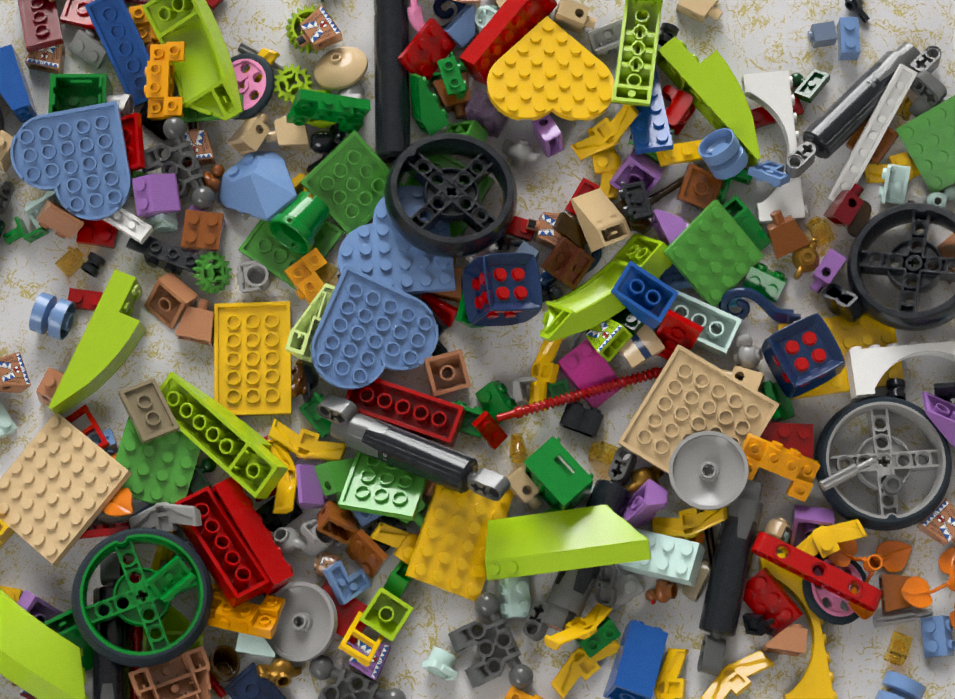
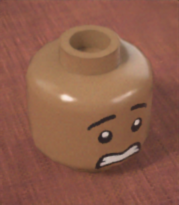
M328 552L317 555L314 563L316 574L319 577L326 578L323 570L334 562L340 561L341 558L339 555Z

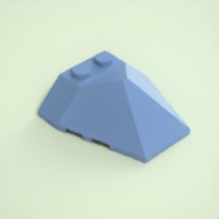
M256 151L245 155L242 160L223 174L217 199L228 210L235 209L239 213H248L252 217L269 222L297 199L298 196L290 179V173L287 170L285 160L276 152Z

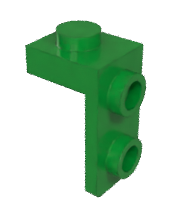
M744 168L737 175L723 180V182H726L725 189H720L717 198L721 200V205L724 204L731 180L750 185L753 176L747 175V168Z

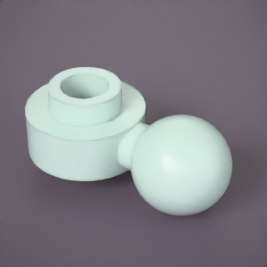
M948 186L943 194L941 192L929 194L926 203L936 205L934 200L938 198L940 203L937 206L944 208L947 200H955V186Z

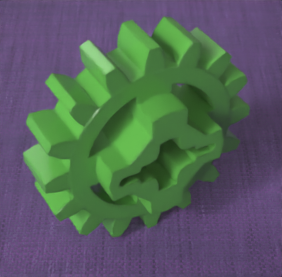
M207 252L205 255H200L201 260L195 261L197 267H193V270L196 271L193 277L197 278L195 284H201L200 290H205L206 293L224 291V286L230 284L227 279L232 278L229 275V271L232 268L227 267L230 262L224 261L225 256H219L218 252Z

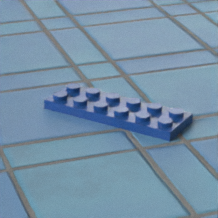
M94 0L84 5L125 93L132 94L135 107L148 101L144 95V86L147 81L145 67H147V61H150V55L125 1Z
M655 65L650 107L635 106L639 113L630 125L635 155L673 149L672 137Z

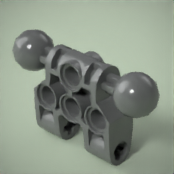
M170 117L163 125V132L167 138L174 140L176 146L172 148L159 143L144 150L145 168H142L144 173L161 167L162 174H169V168L174 166L177 184L181 183L183 186L179 192L180 199L187 197L192 184L194 189L191 195L192 203L198 209H208L215 201V194L211 188L204 186L202 179L205 176L200 167L199 160L196 157L191 142H186L185 140L186 123L180 117ZM167 148L168 155L167 157L163 158L161 153L164 149ZM191 158L193 163L191 167L187 168L185 163L187 159Z
M491 592L482 593L475 601V608L481 616L487 617L490 625L487 626L478 621H473L450 632L448 636L456 652H459L472 645H477V652L482 657V661L464 670L472 688L500 677L505 663L508 662L511 668L508 676L510 684L517 689H526L533 682V671L530 667L520 662L518 656L521 655L516 641L505 618L500 619L498 614L500 608L498 597ZM475 626L483 627L482 635L474 636L473 628ZM503 635H507L510 639L509 644L506 646L499 644V638ZM490 644L492 647L491 652L486 655L481 652L482 645ZM492 662L500 664V669L496 673L491 672L489 669V665Z
M320 655L310 662L309 670L312 677L317 680L331 678L336 681L335 684L322 688L318 699H328L326 693L331 688L335 689L337 693L335 699H346L347 697H352L353 699H406L404 692L400 689L390 688L384 690L379 687L380 683L346 667H343L342 670L334 667L332 659L328 656ZM357 678L363 681V687L359 690H355L352 685L353 681Z

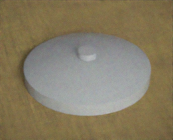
M701 431L686 437L677 445L670 458L669 478L675 493L683 502L696 509L711 511L729 506L739 498L748 481L749 467L743 449L734 439L720 432Z
M294 582L282 587L274 596L285 598L286 605L280 615L273 638L267 639L273 651L286 660L295 662L313 660L329 648L335 637L338 624L335 604L324 589L312 583Z

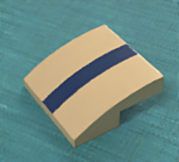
M644 324L621 348L619 353L621 356L623 355L631 369H634L665 350V347L654 331Z

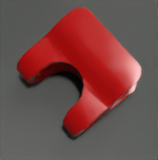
M666 85L662 90V95L671 102L670 106L665 110L669 128L675 130L674 135L676 136L680 134L695 112V106L692 104L694 99L691 94L678 90L671 85Z

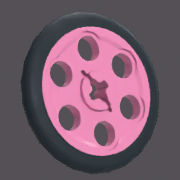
M252 53L239 54L231 58L239 94L244 96V112L238 117L232 118L233 120L247 119L261 112L270 101L274 91L275 78L270 64L265 58ZM246 65H250V70L247 73H243V68ZM262 74V80L256 83V76ZM241 84L245 85L244 89L240 87ZM259 92L258 98L252 100L253 93Z
M820 554L815 556L840 570L846 568L850 575L864 582L867 578L862 567L852 559L847 567H839L834 565L828 557L823 559ZM814 567L813 573L816 576H820V570ZM805 579L802 580L805 601L817 617L833 625L849 624L859 618L850 608L848 600L823 588L819 590L815 587V584ZM823 598L829 600V608L824 607L822 603ZM841 601L847 604L846 612L840 608Z

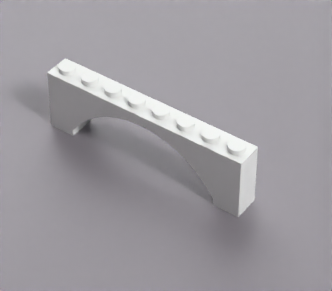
M788 70L743 74L741 82L745 97H749L764 107L778 123L785 139L788 157L797 148V142H799V132L795 131L797 115L796 112L793 113L792 107L795 105L794 94H791L790 87H793L792 76H789ZM803 174L798 178H790L789 183L777 187L765 201L757 203L756 216L760 225L773 223L770 214L776 210H781L784 217L791 215L796 222L804 220L808 210L807 204L803 203V197H805V186L801 185Z
M948 338L943 340V342L928 340L923 344L912 341L900 346L899 343L888 344V347L871 345L865 349H862L861 346L851 347L844 354L851 400L872 397L875 394V387L884 373L901 360L914 356L930 355L948 359L955 363V338Z

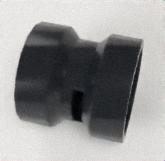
M662 23L658 44L663 46L673 37H676L679 28L670 23Z
M90 252L87 256L88 260L80 268L87 274L97 278L100 268L104 267L107 261L96 253Z
M900 378L887 380L886 389L888 393H886V396L906 400L904 392L906 387L905 380Z

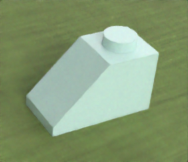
M244 633L238 634L235 650L237 653L277 658V654L265 638Z

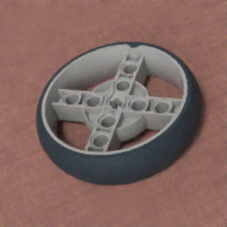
M873 396L857 400L835 413L819 436L815 450V460L820 464L816 473L818 484L819 481L843 470L839 465L842 461L851 466L853 464L858 465L860 460L866 461L870 458L875 460V463L869 465L868 468L860 470L857 476L865 486L875 490L878 515L866 512L853 505L844 497L837 486L825 492L821 489L827 502L838 514L848 521L858 519L863 528L877 531H892L915 525L924 520L938 507L947 492L952 472V457L948 441L926 415L925 411L909 401L890 396ZM867 413L870 437L859 445L855 455L830 456L832 444L839 431L850 420ZM888 413L902 416L915 424L925 434L933 450L909 451L901 440L891 436ZM875 421L882 422L883 429L876 428ZM877 440L884 441L885 448L878 447ZM918 457H924L926 465H921L918 462ZM898 458H904L907 461V466H901ZM882 459L884 463H887L885 467H883L882 464H879V462ZM936 470L933 486L925 499L911 510L899 514L897 494H886L882 488L881 478L897 475L901 478L904 485L911 472ZM884 497L891 500V506H886L883 503Z

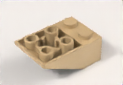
M600 188L570 199L591 252L632 236L625 217Z

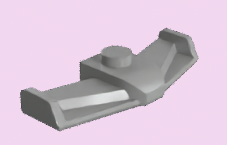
M168 502L156 503L154 506L129 518L130 529L156 527V529L171 532L177 531V524L202 526L200 510L195 506L170 504Z

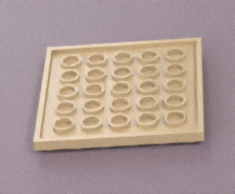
M678 344L624 431L618 444L669 474V462L672 453L677 445L686 437L701 431H716L728 435L742 448L748 433L757 437L761 436L778 408L779 403Z
M54 413L1 477L0 518L52 565L57 566L132 473L59 413Z

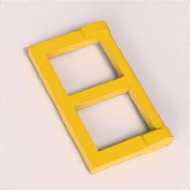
M359 611L338 648L358 660L357 662L368 667L384 636L380 634L375 642L356 630L355 627L363 614ZM351 635L372 648L368 657L346 644Z

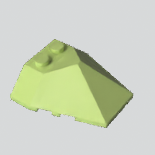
M327 283L324 284L289 333L284 350L300 360L312 363L310 352L312 338L335 286Z

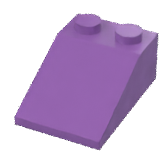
M923 391L922 398L926 415L948 442L955 447V404Z

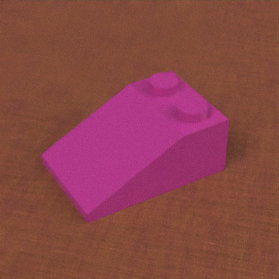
M588 339L558 361L560 371L578 391H580V388L584 390L585 387L590 388L591 385L595 387V384L600 385L601 382L605 384L606 381L610 382L611 379L616 381V378H618ZM616 388V391L611 389V392L606 391L605 394L601 392V395L596 394L595 397L591 395L590 398L586 397L585 401L590 407L597 409L620 389Z

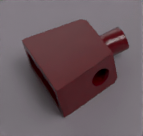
M855 183L850 191L842 190L823 216L837 226H849L864 202L859 198L864 189Z

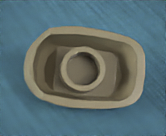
M702 559L695 587L684 584L682 586L683 594L694 602L699 600L709 581L711 566L707 560Z

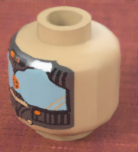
M776 517L768 521L763 532L787 543L792 529L787 520Z

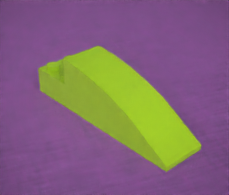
M673 37L658 49L656 65L679 90L693 96L694 101L692 104L715 130L722 128L731 129L748 154L747 165L749 167L757 165L761 157L753 116L746 97L732 70L717 50L699 63L698 57L687 50L686 44L682 40Z
M116 269L114 270L48 406L53 413L63 415L95 393L125 363L140 342L146 329L141 321L131 317L134 311L133 305L142 295V287L135 277Z
M170 372L159 388L179 426V430L254 498L267 499L288 470V467L269 451L272 444L210 396L174 372Z

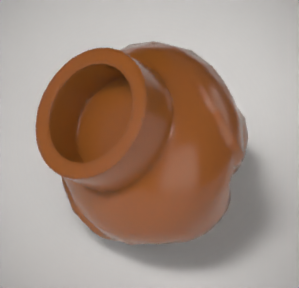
M222 165L212 166L211 173H203L205 176L202 179L204 186H208L213 192L220 190L221 183L216 177L223 176L225 170Z
M658 579L656 580V588L648 589L645 593L646 599L654 605L656 600L660 603H667L670 599H675L678 588L675 583Z

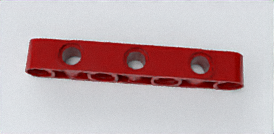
M759 532L751 548V552L868 611H876L883 592L878 588L767 533ZM777 550H782L785 553V558H780L777 555ZM814 567L820 570V576H816L813 573ZM849 585L856 588V594L850 592Z

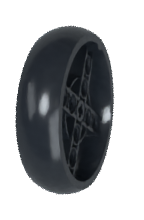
M440 133L414 142L396 158L386 178L384 190L385 205L393 226L412 246L434 256L461 258L486 250L505 234L516 213L517 187L507 162L490 145L468 135ZM451 154L472 159V161L463 170L458 168L439 170L427 158ZM406 172L424 187L423 200L425 205L410 218L402 208L399 199L400 182ZM490 173L499 183L503 195L502 209L497 219L479 204L478 185ZM434 206H441L442 208L437 209ZM461 206H467V207H469V208H468V209H464V208H462ZM421 218H427L429 220L423 221ZM475 218H481L483 221H477ZM439 221L448 223L464 221L476 234L464 237H445L428 231Z
M905 203L880 212L862 227L849 251L847 278L851 292L857 295L862 309L870 317L883 325L905 331L933 329L955 318V295L935 308L918 312L921 294L933 289L939 281L955 282V272L949 271L951 268H955V258L942 257L939 250L929 242L931 224L941 226L955 234V213L933 204ZM911 223L909 239L897 244L890 253L867 251L872 243L883 233L894 227ZM919 229L925 230L923 233H916ZM915 247H921V248H922V249L919 250V251H914V250H913ZM874 261H880V264L872 265ZM893 263H900L897 267L891 266ZM933 266L939 267L937 270H930ZM862 273L885 275L888 277L891 284L901 291L898 311L880 304L869 294L864 285ZM910 282L917 283L915 286H908ZM907 300L914 301L912 304H905Z

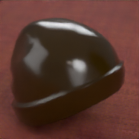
M228 645L217 646L211 652L209 663L212 676L224 682L234 679L240 670L238 653Z

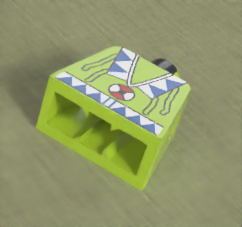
M608 319L589 329L590 331L586 334L587 339L595 350L608 363L633 336L622 324L612 319Z

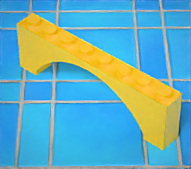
M785 553L777 554L780 558H785ZM759 557L760 571L766 567L778 583L796 599L807 617L811 630L812 646L807 668L797 685L790 693L784 694L783 699H838L836 691L832 689L834 676L832 671L829 672L828 667L831 660L829 652L825 651L824 644H827L826 633L822 632L821 629L823 620L812 612L805 601L802 588L803 578Z

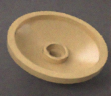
M355 47L335 48L319 59L314 68V78L320 87L327 90L348 88L365 75L368 68L367 57L363 51Z

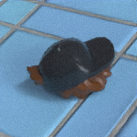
M298 359L296 366L291 370V374L294 375L291 396L296 398L298 395H302L304 402L309 403L311 399L310 391L318 386L319 374L312 363Z

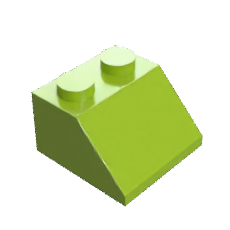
M380 587L359 621L392 642L414 608Z

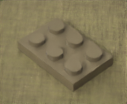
M155 378L119 391L118 395L142 444L179 430V426Z

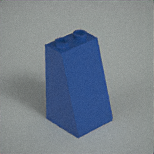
M7 45L0 48V95L19 122L25 123L27 120L38 115L20 58L13 46Z
M631 620L625 627L603 697L609 699H651L668 633L659 627L647 626L640 620Z

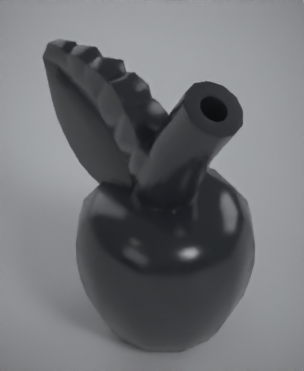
M339 123L332 125L329 131H318L311 136V149L319 154H323L327 150L331 153L334 150V145L338 146L344 140L346 132L339 131Z

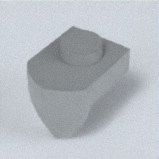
M521 376L512 380L513 390L511 393L515 403L520 405L529 403L526 385L536 382L537 378Z

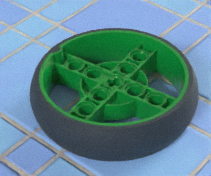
M154 528L127 529L115 533L98 543L79 566L74 578L71 594L74 620L85 641L97 653L110 661L131 667L160 665L177 658L187 651L204 631L210 617L213 602L210 575L198 553L181 538ZM134 544H154L171 550L185 561L189 570L196 576L188 588L181 589L177 593L179 595L197 588L198 599L195 614L185 632L170 644L161 620L168 613L172 601L165 603L161 601L147 584L146 580L157 571L141 567L133 546ZM116 551L124 574L116 582L112 597L87 606L88 585L95 569L107 556ZM126 556L134 557L132 564H125L123 562ZM133 574L141 576V580L138 583L130 581V577ZM140 593L148 595V597H145L146 601L137 600ZM120 600H127L129 602L128 607L125 609L119 608L117 605ZM101 607H108L110 609L108 615L101 616L98 613ZM152 611L155 614L152 620L144 619L145 612ZM120 617L130 625L143 627L151 651L138 652L117 647L107 641L97 631L95 626ZM153 630L161 631L162 635L160 638H151L150 634Z

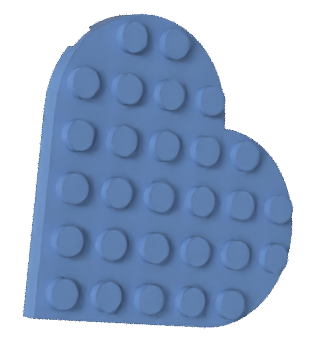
M118 101L42 114L27 120L21 125L22 127L12 139L10 157L14 170L23 181L40 190H55L61 205L72 215L84 220L96 221L106 219L117 213L124 206L131 191L132 181Z
M413 185L399 187L400 203L409 218L425 205L423 200L424 187ZM384 196L374 210L373 223L360 226L350 232L339 248L338 268L340 275L344 266L348 265L407 294L455 291L453 258H443L427 254L408 243L393 226L387 213ZM434 206L437 209L442 208L441 206ZM421 218L423 221L429 220L427 218ZM439 221L428 231L436 235L451 237L448 222Z
M345 265L313 335L310 348L312 363L321 378L330 385L346 390L360 389L375 381L381 375L384 368L393 371H407L422 365L424 359L429 358L436 348L439 334L438 324H436L431 309L420 299Z

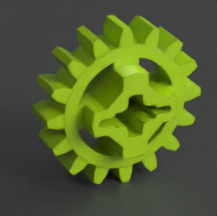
M291 64L290 68L284 65L283 71L278 69V76L274 75L276 81L274 94H278L279 100L284 98L285 104L290 100L293 105L294 94L299 89L311 90L310 87L313 86V82L309 81L312 78L311 74H307L306 68L301 70L300 65L294 68L293 64ZM300 76L304 79L305 84L300 81ZM280 85L285 87V93L281 90Z

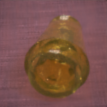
M515 433L511 435L509 458L512 463H523L527 459L528 453L523 435Z

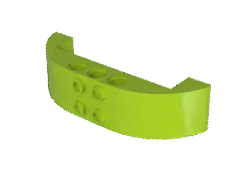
M625 0L612 103L650 107L663 0Z

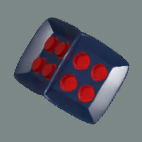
M488 254L476 258L465 267L462 276L466 314L471 325H515L530 320L541 311L543 302L542 287L537 260L533 254Z
M818 313L806 316L778 330L769 338H766L761 347L770 371L783 393L789 399L800 396L826 383L837 374H840L846 365L841 349L827 324Z

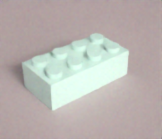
M676 290L679 293L669 309L704 327L694 345L721 358H725L742 319Z
M634 528L649 539L652 559L616 564L621 570L695 587L705 552L704 547L700 543Z

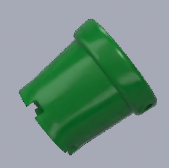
M307 191L300 192L297 199L269 222V228L273 236L283 246L298 254H307L311 251L315 238L330 217V214H328L330 210L325 202L317 196L313 199L308 197L310 192Z

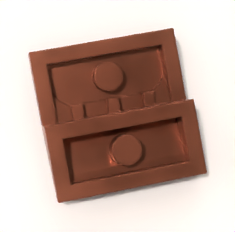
M561 236L541 268L574 291L595 259L583 249L578 248L566 237Z

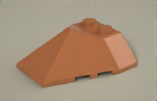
M203 646L184 652L169 662L143 667L128 673L134 692L139 699H211L210 663Z

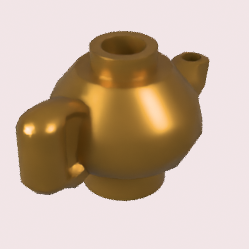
M813 238L807 246L792 252V263L797 269L793 274L795 280L800 279L803 272H811L819 266L820 259L816 251L818 240L816 238Z
M654 465L650 468L642 467L636 469L631 475L632 483L625 486V488L630 493H634L648 479L659 484L657 479L664 475V471Z
M282 658L273 659L270 665L258 664L256 666L259 677L268 679L278 687L288 686L291 683L292 677L302 674V667H293L290 661Z

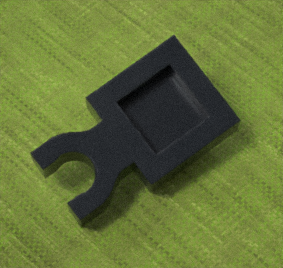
M745 613L742 616L746 634L763 636L766 633L773 636L777 633V629L770 627L775 622L774 618L764 620L763 615Z

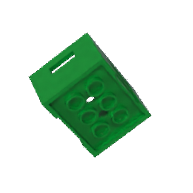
M50 74L48 113L107 103L108 95H113V86L107 74Z
M552 436L523 462L524 472L540 490L538 494L552 509L556 508L557 511L574 509L591 494L594 475L592 473L589 475L560 444L561 439L559 437L556 439ZM560 455L575 473H572L557 456Z

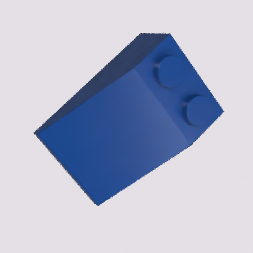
M629 261L611 290V293L639 321L653 330L661 323L679 293L632 261Z

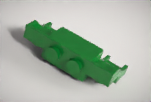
M299 89L295 94L292 108L286 116L287 123H292L296 126L305 125L309 119L339 123V131L350 134L353 131L358 132L364 125L363 118L371 110L370 100Z

